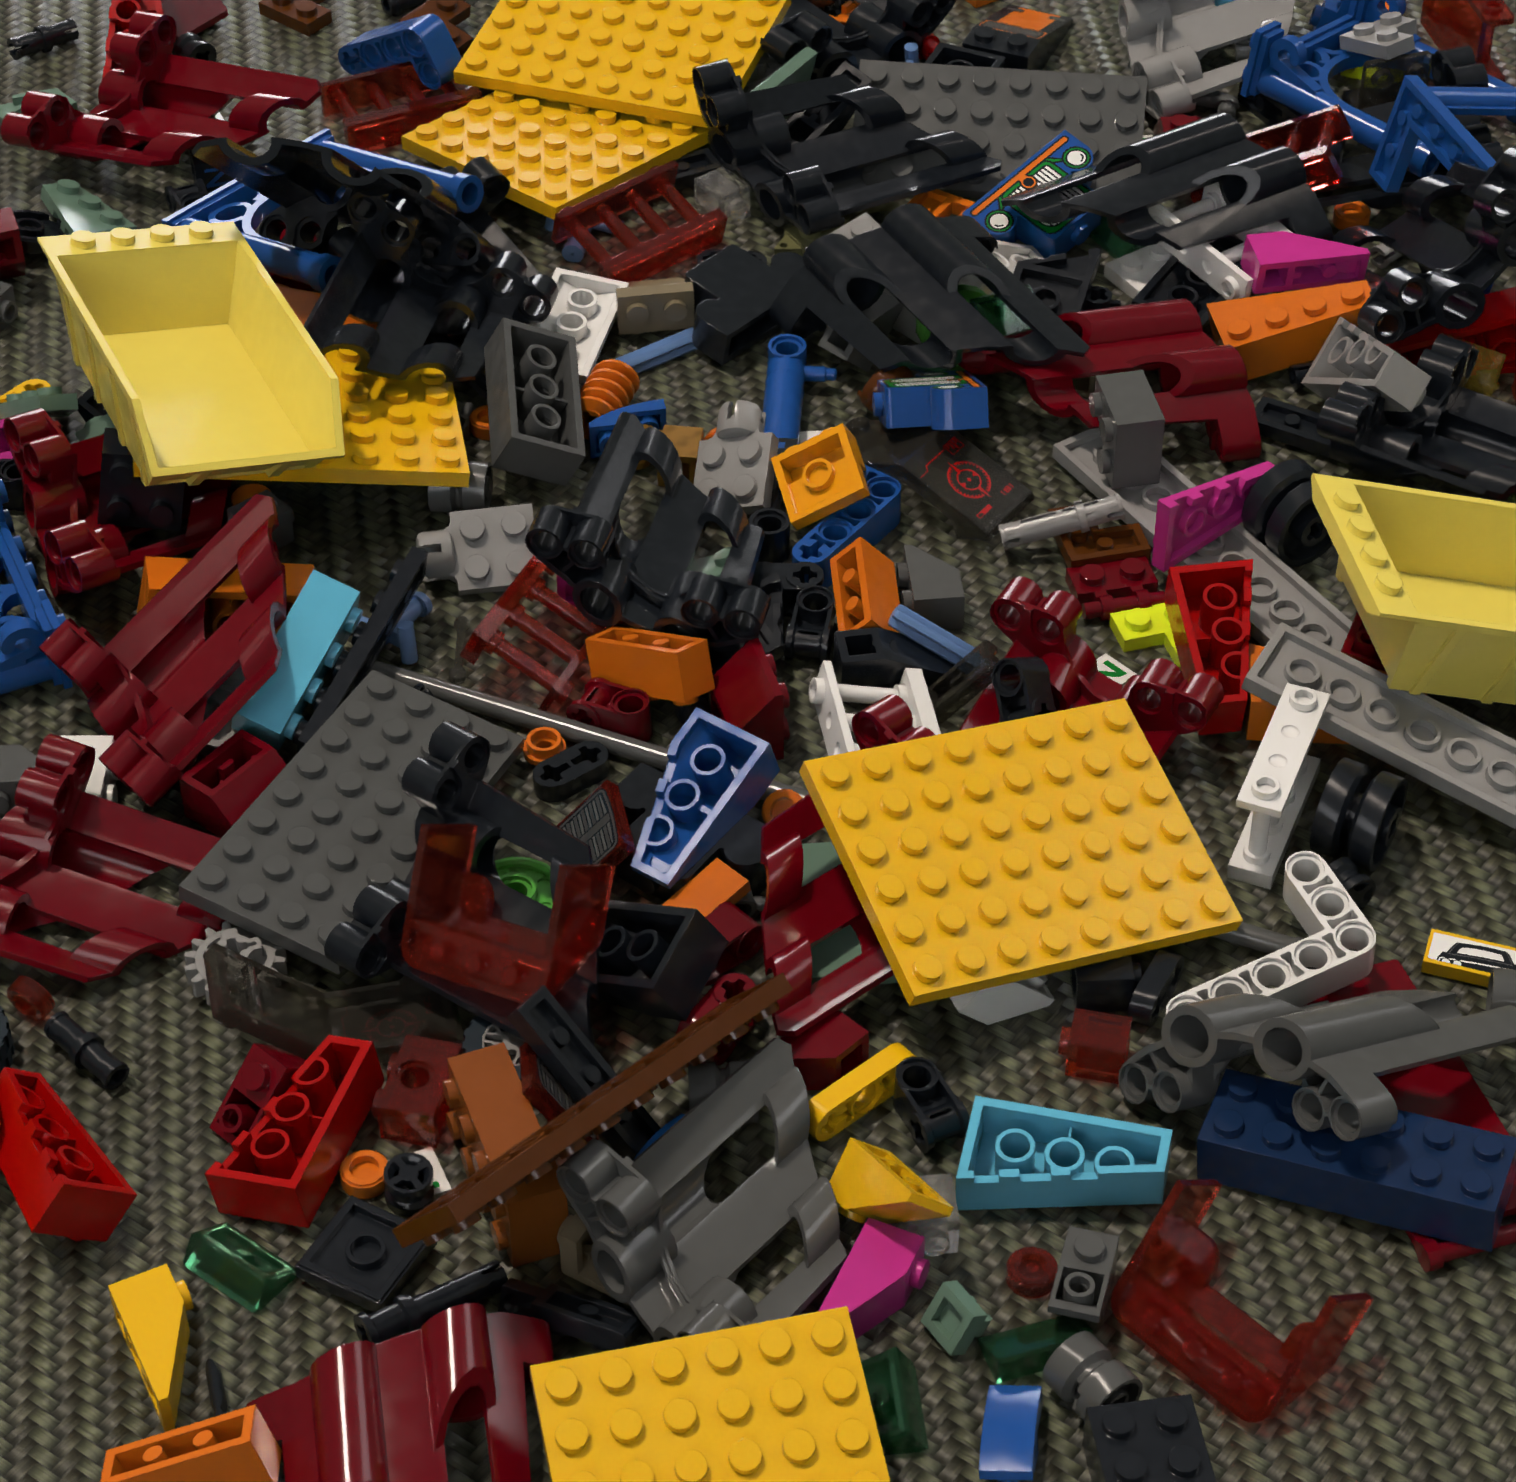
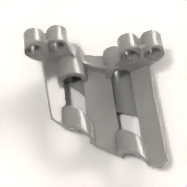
M1120 0L1118 5L1119 33L1123 45L1127 46L1132 70L1131 76L1148 77L1145 110L1157 120L1160 117L1188 113L1195 109L1196 102L1192 103L1193 99L1242 82V72L1249 58L1202 73L1199 61L1208 51L1251 38L1255 30L1274 21L1282 23L1281 29L1285 30L1283 36L1288 35L1295 0H1235L1219 6H1215L1214 0Z

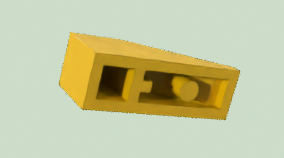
M850 1137L829 1181L836 1202L839 1204L838 1212L858 1223H865L868 1217L886 1224L950 1217L954 1208L892 1152Z
M166 1263L108 1285L115 1319L165 1432L174 1429L176 1425L190 1336L186 1311L194 1309L185 1281L175 1282Z

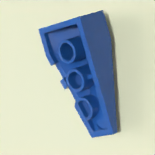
M698 707L694 709L670 743L667 752L669 760L663 778H659L655 789L657 797L651 815L645 820L631 863L633 871L668 889L679 881L756 805L780 771L769 742Z

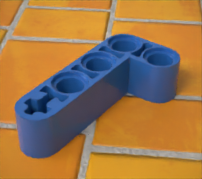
M426 14L367 31L338 51V59L341 66L351 75H360L411 61L421 82L431 90H437L454 78L453 71L462 59L445 23L435 14Z
M865 465L866 470L863 471L870 495L824 518L792 548V563L812 562L819 565L824 572V581L821 586L826 588L831 586L830 559L860 536L872 546H875L900 523L901 484L894 477ZM805 574V583H809L808 574Z

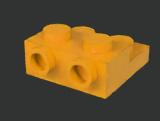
M843 423L827 428L819 435L799 445L790 446L784 452L771 458L790 522L797 530L870 495L863 474L866 468L857 440Z

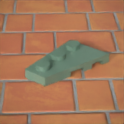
M60 179L58 183L42 185L40 198L51 215L61 220L60 228L64 234L71 235L73 232L81 230L92 233L109 232L118 227L132 230L137 229V226L123 217L121 212L110 208L101 201V198L90 194L74 180Z
M57 386L22 391L18 394L6 395L7 402L0 403V420L38 408H43L50 417L70 416V414L78 410L77 393L62 394V387Z

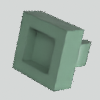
M957 1280L946 1281L941 1284L920 1320L950 1356L965 1354L974 1337H981L992 1320V1317L986 1314L976 1302L977 1300Z

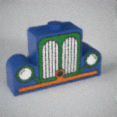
M1064 130L964 211L962 216L973 217L996 240L1016 243L1018 239L1026 245L1034 246L1044 259L1050 255L1068 252L1076 244L1080 245L1085 242L1090 233L1100 225V215L1087 212L1062 222L1053 224L1043 223L1027 216L1017 205L1002 206L1001 200L1093 166L1094 156L1092 150L1068 131ZM1092 181L1059 192L1058 194L1064 200H1068L1093 191L1090 188Z
M966 370L916 374V377L877 380L878 392H873L872 394L874 417L879 416V421L888 429L931 426L934 430L989 428L988 388Z

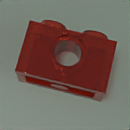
M406 1034L399 1053L393 1052L389 1059L387 1068L388 1080L384 1089L378 1088L373 1099L372 1115L373 1117H378L380 1138L437 1148L447 1123L446 1113L452 1111L448 1107L442 1087V1081L449 1079L447 1058L463 1054L462 1044Z

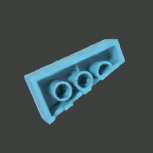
M313 569L286 616V620L282 623L276 634L279 645L282 648L277 671L232 717L231 728L237 731L243 729L278 751L286 738L293 740L295 731L304 718L301 716L308 703H314L317 693L323 686L325 675L330 668L332 669L335 666L343 646L361 619L363 610L358 608L360 591Z
M975 1095L956 1176V1210L1162 1204L1170 1165L1173 1130Z

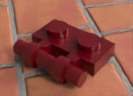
M1146 556L1066 568L1065 581L1070 593L1079 600L1083 611L1082 616L1085 620L1099 618L1100 621H1107L1110 619V613L1134 608H1148L1155 604L1165 603V592L1158 591V580Z

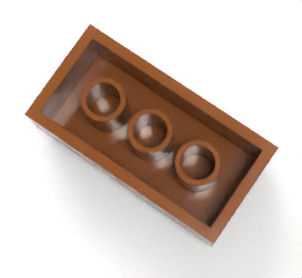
M504 1042L447 1058L449 1079L442 1081V1087L448 1107L453 1111L446 1113V1121L452 1140L461 1139L464 1146L460 1148V1154L468 1177L541 1128ZM555 1160L551 1162L552 1170L531 1183L526 1184L524 1181L517 1186L516 1190L518 1193L493 1209H490L488 1206L482 1211L483 1214L491 1212L494 1221L490 1222V1228L495 1246L498 1251L506 1249L513 1268L560 1254L557 1234L561 1224L568 1217V1202L557 1180L556 1171L558 1166Z

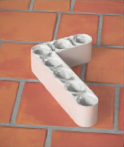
M1312 851L1295 852L1285 862L1283 898L1309 937L1176 995L1167 1004L1166 1015L1170 1010L1180 1005L1238 993L1264 995L1301 1007L1357 982L1370 974L1373 968L1376 945L1374 928L1319 854ZM1307 967H1315V968H1317V969H1316V970H1313V969H1308ZM1269 985L1275 986L1277 988H1267L1265 986Z

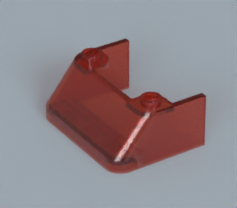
M421 824L401 940V950L407 964L414 969L518 1003H522L532 992L543 985L555 996L598 949L602 942L615 866L611 864L559 865L548 934L492 917L494 906L493 887L483 875L470 872L477 825Z
M1216 1179L1177 1180L1112 1291L1111 1308L1113 1314L1122 1325L1240 1419L1252 1423L1271 1420L1333 1367L1374 1298L1367 1293L1331 1295L1316 1320L1297 1325L1283 1343L1209 1285L1219 1267L1220 1254L1215 1241L1199 1229L1198 1226L1223 1185Z

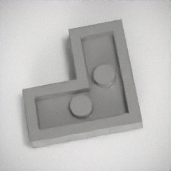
M1400 12L1383 13L1380 15L1379 20L1356 24L1353 26L1352 31L1339 35L1340 49L1390 60L1415 49L1413 34L1418 33L1417 20L1401 16Z

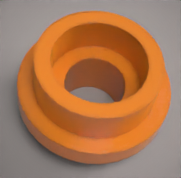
M535 728L529 732L524 741L523 756L527 762L536 766L540 762L566 750V742L554 728Z

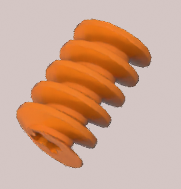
M608 359L597 363L580 389L584 439L589 440V422L608 412L629 406L634 394L640 387V379L637 372L623 361Z

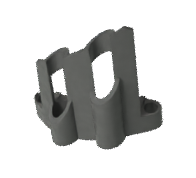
M1385 990L1331 1003L1323 1001L1302 1007L1280 999L1257 994L1238 993L1180 1005L1170 1010L1162 1023V1040L1145 1046L1121 1066L1118 1075L1119 1087L1126 1100L1132 1104L1155 1101L1162 1111L1175 1113L1209 1103L1218 1090L1220 1074L1232 1059L1255 1054L1261 1069L1271 1078L1282 1082L1302 1079V1087L1295 1092L1292 1100L1293 1115L1301 1128L1309 1132H1315L1331 1127L1340 1139L1347 1142L1384 1133L1393 1124L1397 1123L1398 1110L1396 1102L1377 1077L1516 1042V1007L1507 1005L1463 1016L1455 1003L1457 993L1429 990Z
M778 1037L769 1041L633 1161L628 1156L623 1159L607 1144L600 1140H595L593 1137L587 1142L586 1146L574 1153L556 1171L560 1187L585 1224L593 1241L591 1256L598 1278L615 1300L620 1303L628 1302L639 1320L653 1337V1342L800 1315L840 1272L848 1257L840 1240L839 1214L832 1186L827 1177L822 1175L818 1179L809 1146L810 1109L806 1085L798 1067L794 1066L791 1044ZM763 1106H767L773 1120L775 1132L774 1156L724 1201L719 1203L711 1202L705 1194L704 1173L712 1153ZM796 1219L803 1238L804 1261L754 1306L749 1296L734 1283L738 1272Z

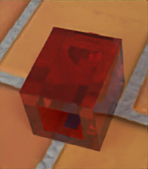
M1075 1008L1072 1026H1062L1058 1054L1067 1056L1065 1075L1119 1084V1070L1128 1058L1133 1017Z

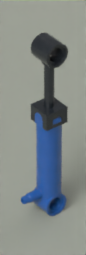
M780 334L774 336L768 343V363L762 412L766 414L764 433L772 432L779 439L777 455L784 452L790 446L799 445L805 381L825 382L837 379V370L835 368L807 366L806 341L795 334ZM776 474L774 475L770 508L757 510L749 518L750 524L762 528L765 533L758 562L783 563L790 555V519L786 512L781 510L782 494Z

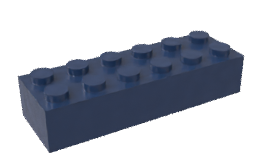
M1226 1068L1197 1138L1198 1179L1492 1252L1516 1179V1137L1397 1109V1123L1393 1124L1388 1131L1347 1142L1340 1139L1331 1127L1309 1132L1301 1128L1296 1122L1292 1110V1100L1295 1092L1302 1086Z

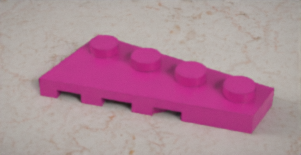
M1266 461L1159 499L1157 502L1155 534L1153 537L1152 565L1165 572L1169 567L1175 566L1242 523L1241 514L1244 501L1251 488L1265 472L1275 465Z

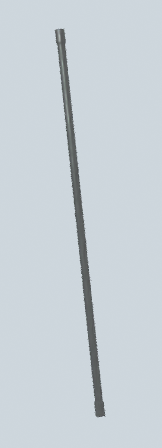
M343 648L341 654L348 655L349 652ZM377 660L370 669V671L373 669L413 688L416 684L421 683L425 685L424 690L428 688L435 698L464 710L530 730L539 727H551L556 729L566 741L576 744L584 741L599 742L607 748L609 754L639 763L643 762L648 766L662 770L666 769L669 760L667 757L668 748ZM773 780L760 800L765 801L772 792L779 789L793 790L803 798L809 792ZM1244 922L1241 923L1236 931L1211 936L1266 954L1273 953L1304 939L1302 937L1287 936ZM1307 967L1308 969H1317L1315 967Z

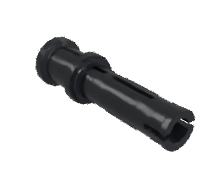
M494 1259L480 1266V1268L462 1274L422 1294L420 1293L413 1297L408 1294L398 1295L393 1298V1304L369 1315L365 1312L354 1315V1325L360 1341H370L377 1344L421 1329L430 1318L441 1311L465 1303H478V1301L500 1293L502 1285L508 1281L507 1274L503 1266L500 1267V1262Z

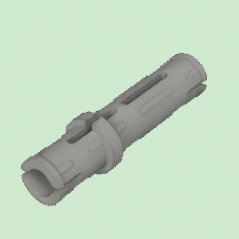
M1116 493L1084 503L1081 499L1074 501L1073 506L999 524L998 527L1004 550L1078 530H1081V533L1090 531L1089 527L1125 519L1120 495Z

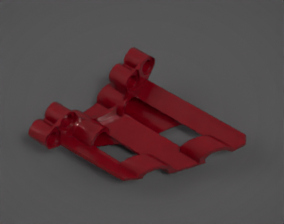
M138 10L131 16L129 32L119 31L111 39L110 56L115 63L122 64V67L110 70L103 77L98 90L99 105L89 113L80 112L72 107L66 97L30 90L23 97L21 113L10 112L2 120L1 136L3 141L9 145L35 150H47V152L54 155L90 162L108 159L149 167L179 164L182 153L186 149L192 150L199 141L228 138L240 146L245 145L269 133L267 121L275 110L280 107L304 110L321 96L322 92L320 82L317 79L173 55L171 53L177 34L175 19L165 14ZM233 98L242 99L232 109L228 118L229 121L212 118L224 109ZM144 142H149L144 147L143 152L131 150Z
M1184 298L1058 315L1076 334H1082L1081 339L1090 346L1088 353L1084 357L1066 354L1062 359L1052 364L1026 366L1013 362L1002 352L978 351L963 353L962 361L958 364L966 371L976 375L1013 371L1026 379L1027 389L1032 399L1042 409L1057 417L1077 416L1089 429L1099 428V420L1097 417L1091 416L1089 402L1077 393L1072 379L1143 370L1144 372L1158 370L1161 392L1154 393V396L1165 418V424L1204 422L1209 436V447L1211 450L1216 451L1222 463L1256 459L1261 455V436L1254 402L1247 390L1248 375L1245 363L1236 348L1231 345L1217 346L1203 332L1201 319L1196 308L1189 300ZM1031 328L1000 331V333L1005 338H1019L1030 334L1033 330Z
M43 408L5 418L3 424L5 437L23 483L24 510L31 536L38 538L45 557L49 587L55 598L71 592L80 593L117 581L122 573L143 567L145 556L172 557L204 546L222 528L224 510L228 504L232 480L206 479L199 485L188 486L187 482H185L182 520L188 519L186 534L129 552L127 544L135 535L153 529L97 524L104 434L70 444L67 437L61 431L62 425L58 420L53 421Z
M255 494L104 648L84 627L80 628L71 618L66 619L38 647L82 689L88 698L87 704L94 717L108 735L114 736V742L98 759L149 807L155 806L179 782L181 776L195 765L198 753L278 669L282 648L277 640L275 630L286 620L287 592L285 566L278 559L272 540V532L279 526L274 498L270 496ZM238 568L241 583L248 599L205 641V600ZM241 666L245 680L203 722L208 698Z
M1018 576L1009 582L991 605V619L1013 642L1004 658L1039 657L1043 659L1050 672V684L1057 711L1125 698L1158 761L1162 759L1177 735L1203 729L1225 697L1222 684L1213 676L1206 673H1195L1188 680H1185L1180 668L1173 662L1163 658L1153 659L1141 675L1131 676L1124 685L1113 681L1099 672L1093 651L1084 640L1076 635L1077 622L1083 613L1082 606L1079 600L1067 591H1053L1046 598L1043 596V592L1037 583L1027 577ZM992 677L959 730L1000 723Z
M894 694L882 698L856 713L852 718V728L860 750L935 735L924 726H919L915 729L912 726L913 718L908 705L902 698ZM810 794L761 827V864L765 866L767 877L765 906L761 912L765 973L767 976L773 972L774 977L783 973L793 989L777 1000L781 1008L772 1014L776 1035L785 1037H797L894 975L842 863L802 887L804 867L802 840L825 827ZM851 925L860 942L862 953L812 984L811 948L846 926Z
M50 733L44 738L39 747L35 768L28 767L18 782L15 792L16 806L8 811L0 820V956L88 983L120 975L126 964L145 952L169 958L192 947L191 941L194 938L206 939L205 929L208 927L216 932L221 931L222 923L225 920L186 901H182L179 907L128 890L142 879L169 866L191 872L221 838L86 793L85 790L95 761V748ZM58 921L96 935L81 944L74 952H70L16 932Z
M465 1303L453 1306L430 1318L421 1329L377 1344L370 1341H354L333 1348L313 1362L308 1376L292 1385L263 1395L249 1402L246 1407L254 1404L257 1406L282 1450L281 1460L284 1462L285 1482H448L444 1446L448 1423H463L482 1417L485 1418L492 1482H531L525 1383L532 1382L530 1365L554 1361L550 1325L542 1319L508 1312L486 1314L484 1305L479 1303Z

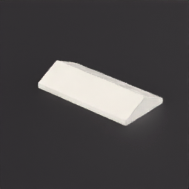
M556 267L551 278L557 284L558 296L552 310L544 321L530 323L529 325L575 337L579 384L585 383L593 370L617 317L616 288H627L629 283Z

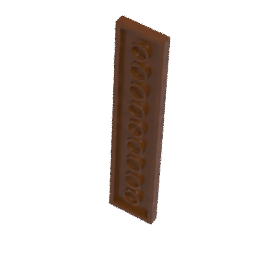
M781 973L725 1000L392 1229L401 1247H407L420 1240L428 1247L440 1241L451 1232L455 1235L469 1228L482 1219L480 1212L488 1206L490 1209H493L506 1202L518 1193L516 1187L524 1181L526 1184L531 1183L552 1170L551 1162L558 1157L562 1160L588 1144L586 1138L592 1133L595 1136L599 1135L620 1122L622 1119L619 1115L626 1109L628 1112H631L653 1099L655 1096L652 1092L658 1088V1085L663 1089L687 1074L685 1068L690 1065L689 1062L694 1067L719 1052L717 1046L721 1044V1039L724 1044H728L750 1030L748 1024L752 1022L751 1018L757 1023L778 1011L781 1007L777 1000L793 990L785 975Z

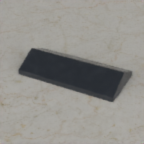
M1227 236L1209 244L1219 252H1222L1244 241L1233 236ZM1172 255L1134 297L1131 305L1184 298L1189 300L1196 308L1201 319L1202 328L1204 329L1210 322L1206 303L1226 301V299ZM1241 260L1234 263L1241 270H1243L1240 265Z

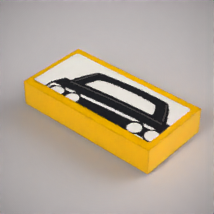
M1431 928L1421 967V972L1487 988L1492 967L1516 970V948Z

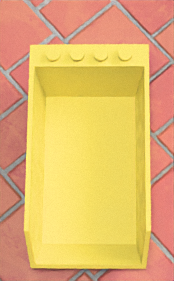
M195 221L183 226L156 224L151 226V228L134 230L118 227L109 232L97 233L81 230L75 231L71 235L37 237V241L56 277L73 360L76 366L82 367L93 387L95 400L97 403L103 404L117 429L121 446L128 448L140 470L141 481L144 486L187 482L188 486L199 485L206 479L266 473L268 477L279 476L285 470L316 467L324 459L342 458L345 456L339 378L233 221L220 223Z
M1312 473V501L1339 555L1336 578L1339 582H1344L1388 675L1386 682L1388 688L1409 691L1413 695L1427 693L1480 700L1484 704L1497 702L1516 705V504Z

